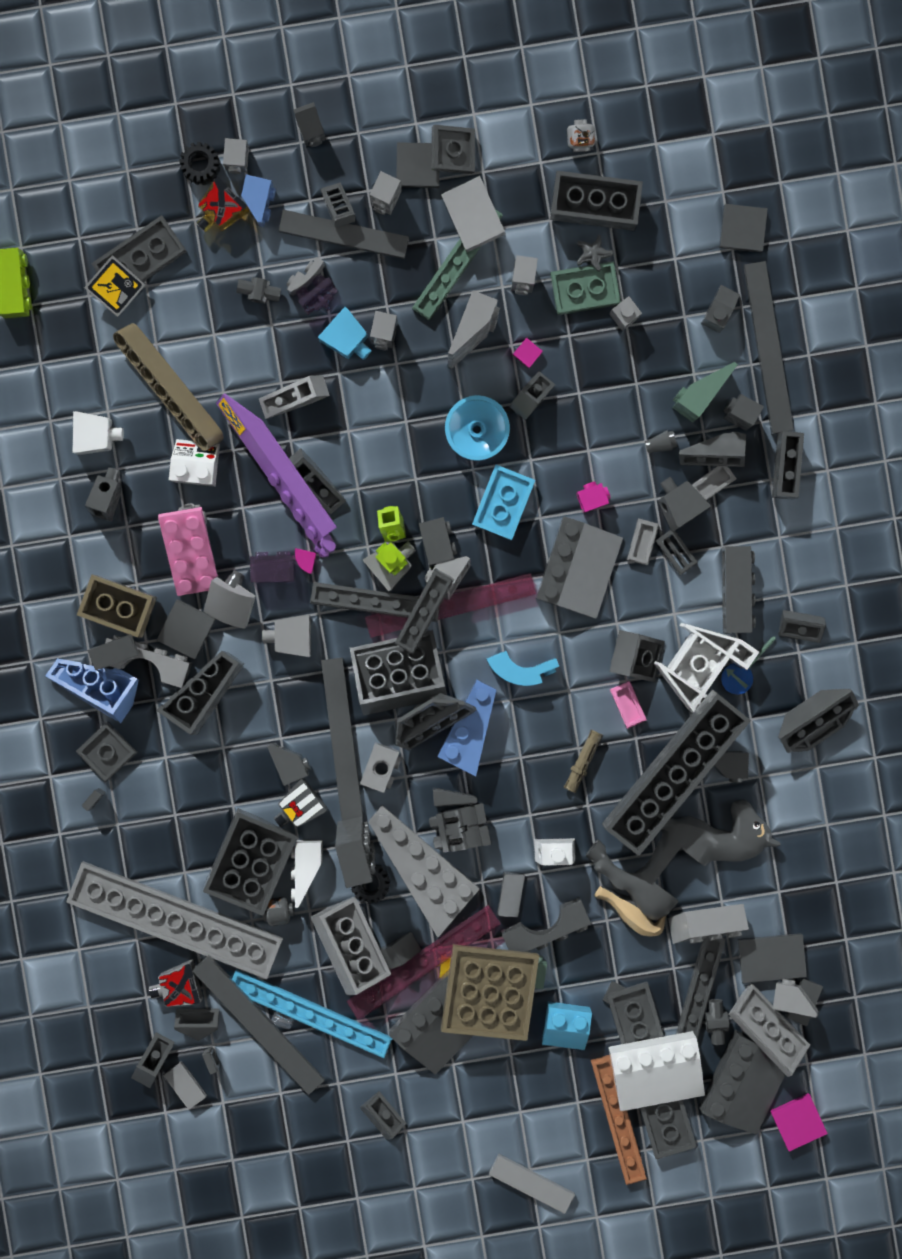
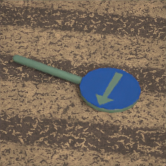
M774 636L762 647L750 667L775 641L776 638ZM734 663L730 664L722 672V686L731 694H743L753 684L752 671L749 668L748 670L742 669Z

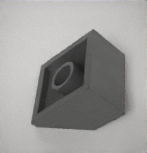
M619 630L609 672L655 683L658 669L654 662L660 663L665 641Z

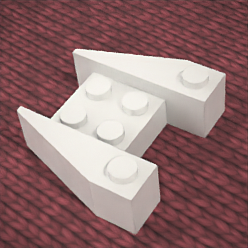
M681 623L679 626L688 631L690 635L668 667L656 661L654 665L686 708L693 713L706 698V692L728 660L740 668L748 670L759 651L741 639Z

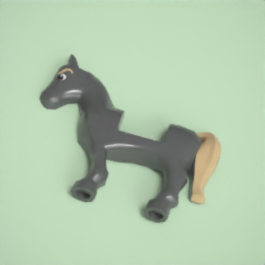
M737 800L732 803L730 809L733 821L731 831L713 828L703 820L692 816L670 818L661 829L662 837L647 864L635 873L626 872L615 866L606 854L605 845L599 839L590 847L586 857L594 862L596 872L604 874L615 889L626 890L629 893V896L600 886L595 892V898L608 902L616 910L622 921L635 932L650 937L662 934L666 916L678 903L675 897L656 884L655 881L680 848L705 867L711 861H745L760 854L765 847H777L781 843L772 838L769 826L757 815L749 802ZM650 919L658 921L656 923H653Z

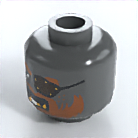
M286 897L271 898L263 915L264 922L267 921L270 926L288 924L290 917L294 916L293 903L289 904Z

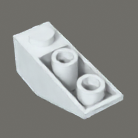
M297 840L292 848L291 858L295 859V867L291 868V880H295V889L291 890V902H295V908H298L323 862V840Z

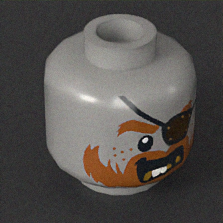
M587 119L574 120V125H570L567 128L569 148L573 149V152L590 151V147L595 145V127L592 124H587Z

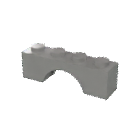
M114 635L113 638H106L105 643L121 637ZM135 641L139 655L110 665L117 669H124L134 659H147L158 668L161 682L182 688L187 683L192 663L187 661L188 657L179 654L172 657L167 655L168 651L155 648L152 651L146 649V644Z

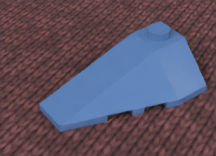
M58 658L45 675L46 678L119 723L123 721L133 706L139 681L121 669L102 668L95 670L94 666Z

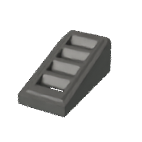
M341 182L320 189L335 228L355 222V213ZM336 190L339 191V193L328 196L327 194ZM341 197L340 200L331 202L332 199ZM342 203L344 204V206H340L337 208L333 207ZM346 210V212L337 215V212Z
M433 788L435 807L477 803V797L474 795Z

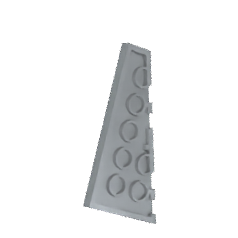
M382 805L368 822L436 936L439 937L480 888Z

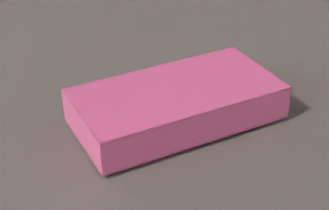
M630 681L610 689L627 729L647 720Z

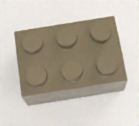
M91 574L77 616L126 634H131L137 638H142L157 597Z

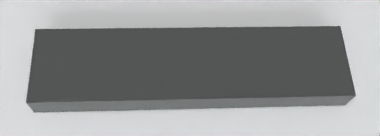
M437 568L434 569L395 642L396 645L412 654L415 653L450 589L454 578Z

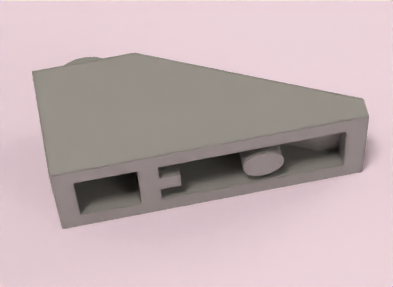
M323 375L305 377L259 398V402L265 419L309 405L330 395Z

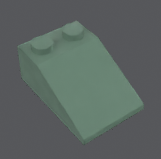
M733 362L692 383L687 389L683 387L674 397L673 401L675 404L672 408L693 423L701 416L738 364Z

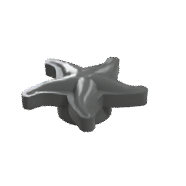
M597 235L596 241L592 244L583 241L577 242V245L584 251L577 261L578 266L588 262L600 272L601 267L599 263L601 259L613 255L612 250L607 251L601 248V235Z

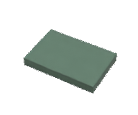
M614 261L600 263V272L592 265L550 272L557 316L617 306L621 303Z

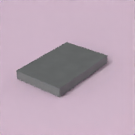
M802 933L738 939L742 983L807 977Z

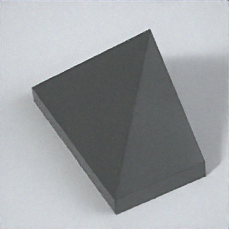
M176 1009L174 1029L199 1041L218 1030L220 1010Z

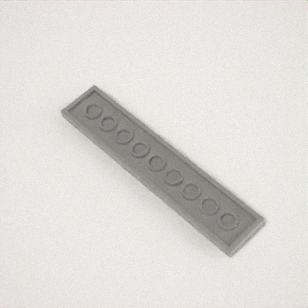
M84 861L81 862L66 903L205 956L210 955L215 960L265 979L269 976L283 937Z

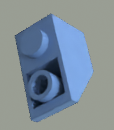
M246 174L241 196L259 227L264 228L265 222H269L271 209L268 208L270 201H274L276 188H273L271 180Z

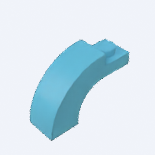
M507 651L486 658L488 664L497 675L510 683L522 686L543 683L540 674L543 673L544 676L555 673V668L559 667L556 658L534 667H520L509 658Z

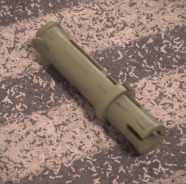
M590 730L575 765L571 767L572 771L564 788L574 793L577 792L583 777L587 775L586 770L603 737L602 734Z

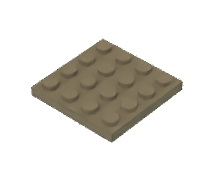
M453 944L441 1032L527 1041L539 954Z

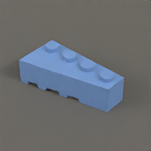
M476 679L465 702L475 706L477 711L453 724L438 753L439 758L474 776L477 775L496 694L495 688Z

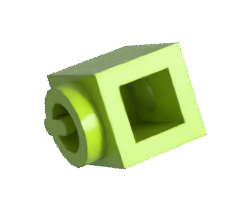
M388 506L377 511L379 529L385 542H394L406 538L404 519L398 506Z
M392 542L388 545L383 543L376 550L378 554L375 558L394 576L408 564L405 556Z

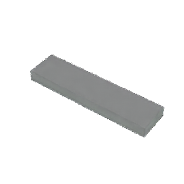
M498 1154L489 1171L490 1176L564 1214L575 1196V1193L501 1154Z

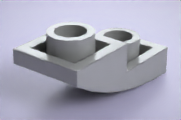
M316 257L314 262L310 261L305 269L306 275L299 271L295 276L292 275L286 285L288 286V293L294 296L307 288L324 269V261Z

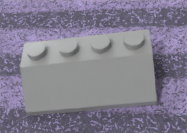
M356 897L332 905L310 917L346 995H357L391 975Z

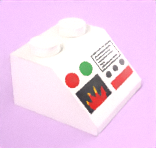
M177 439L171 457L169 480L175 483L215 487L220 444H216L210 449L203 451L194 441Z

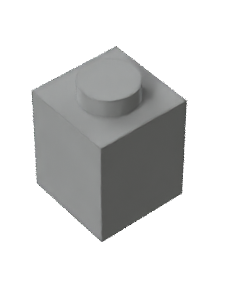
M225 138L223 156L225 170L232 174H241V171L247 172L249 154L247 140Z
M628 296L614 307L609 315L623 331L635 322L642 312Z

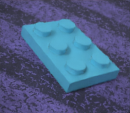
M495 465L472 525L512 540L535 480Z

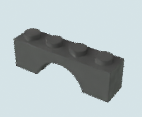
M577 897L560 905L557 921L546 930L534 931L525 927L520 922L501 930L508 950L528 952L535 948L541 950L547 947L548 943L553 940L557 942L562 941L568 937L569 933L574 931L576 933L583 932L588 929V925L591 922L580 897Z

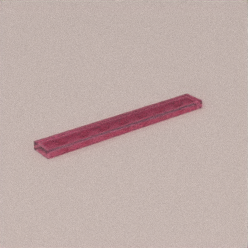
M531 573L453 594L449 600L444 598L440 605L438 620L535 595L536 591ZM383 614L365 617L370 638L402 630L408 619Z
M487 905L421 950L405 964L396 967L391 971L390 976L348 1000L347 1003L357 1020H361L449 960L453 944L469 946L499 926L501 923L491 907Z

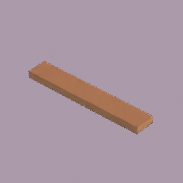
M610 1055L591 1060L625 1183L629 1185L646 1180L628 1111H620Z

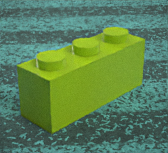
M19 248L0 249V316L4 319L30 316L29 310L32 309L31 298L28 297L27 288H30V280L25 272V267H28L27 255Z

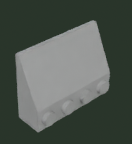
M474 290L472 291L448 353L449 368L452 369L488 336L489 331L494 332L500 310L497 307V299Z

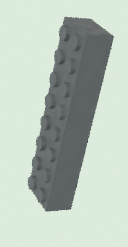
M711 690L603 821L602 825L605 830L640 856L751 720L718 693Z

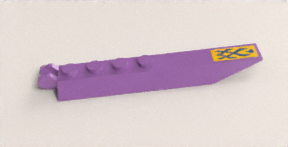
M224 393L217 401V406L268 477L269 483L275 487L281 500L289 507L295 520L303 527L306 536L312 540L315 545V551L322 558L328 557L336 548L334 540L329 535L331 531L337 528L264 422Z

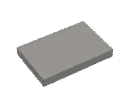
M480 176L441 194L466 252L472 251L506 234Z

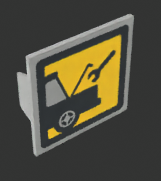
M112 255L84 288L118 317L146 284Z

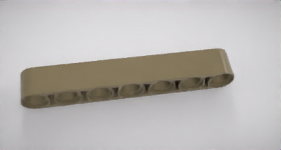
M131 323L113 334L114 342L201 450L206 451L223 440L224 436L219 426L136 324Z

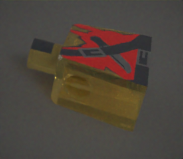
M217 177L198 204L204 216L196 224L205 233L214 224L221 231H224L245 216L250 210Z

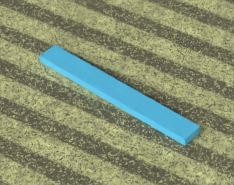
M236 969L232 980L252 1001L381 1058L385 1057L392 1041L389 1035Z

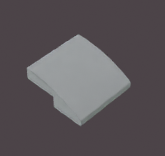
M216 577L211 580L203 612L223 623L245 629L248 625L256 596L240 585L232 588Z

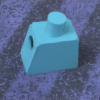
M346 307L341 310L318 336L321 343L347 359L356 353L364 360L372 351L364 344L368 334Z

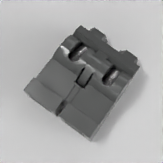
M477 802L476 804L446 810L429 818L430 827L432 829L439 828L440 836L434 837V848L443 849V853L491 845L488 826L482 824L487 823L483 803Z

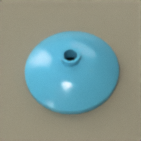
M480 395L469 396L458 401L449 411L445 422V434L451 448L463 458L475 461L486 460L499 453L505 446L510 431L509 419L502 406L495 400ZM479 426L481 432L476 434L473 432V428Z

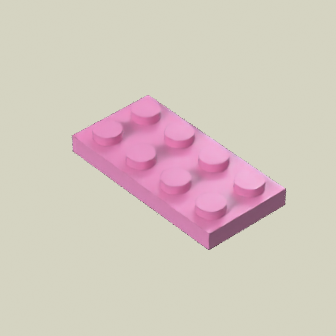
M202 507L159 514L158 520L177 596L209 591L211 580L218 577Z

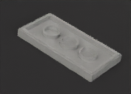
M749 984L728 1015L787 1077L792 1076L809 1049L810 1044L778 1010L773 1009V1005L753 984Z

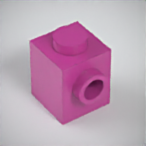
M595 481L584 485V490L576 493L583 513L609 504L608 499H611L608 488L603 487L602 483L596 485Z

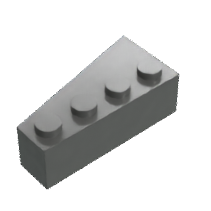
M221 651L156 711L190 735H197L245 663L229 652Z

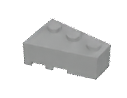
M744 904L688 911L668 918L673 944L690 941V944L703 942L705 938H709L710 941L723 939L722 935H729V938L742 936L741 932L749 930Z

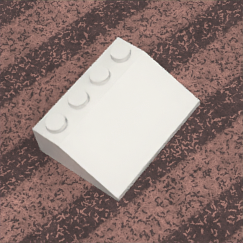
M693 1031L608 1047L620 1111L705 1096L699 1048Z

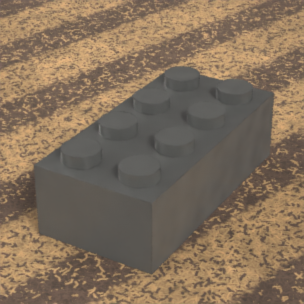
M557 171L554 181L550 220L635 231L638 224L643 182Z
M362 816L337 822L335 848L346 888L372 882V874L376 873L375 847L373 841H369L370 828L368 821L364 822Z

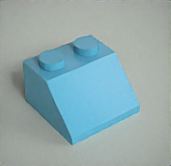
M548 1001L542 1045L585 1050L592 1018L590 1007Z

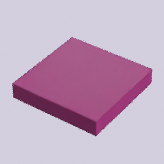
M809 1093L770 1110L788 1151H792L828 1134Z

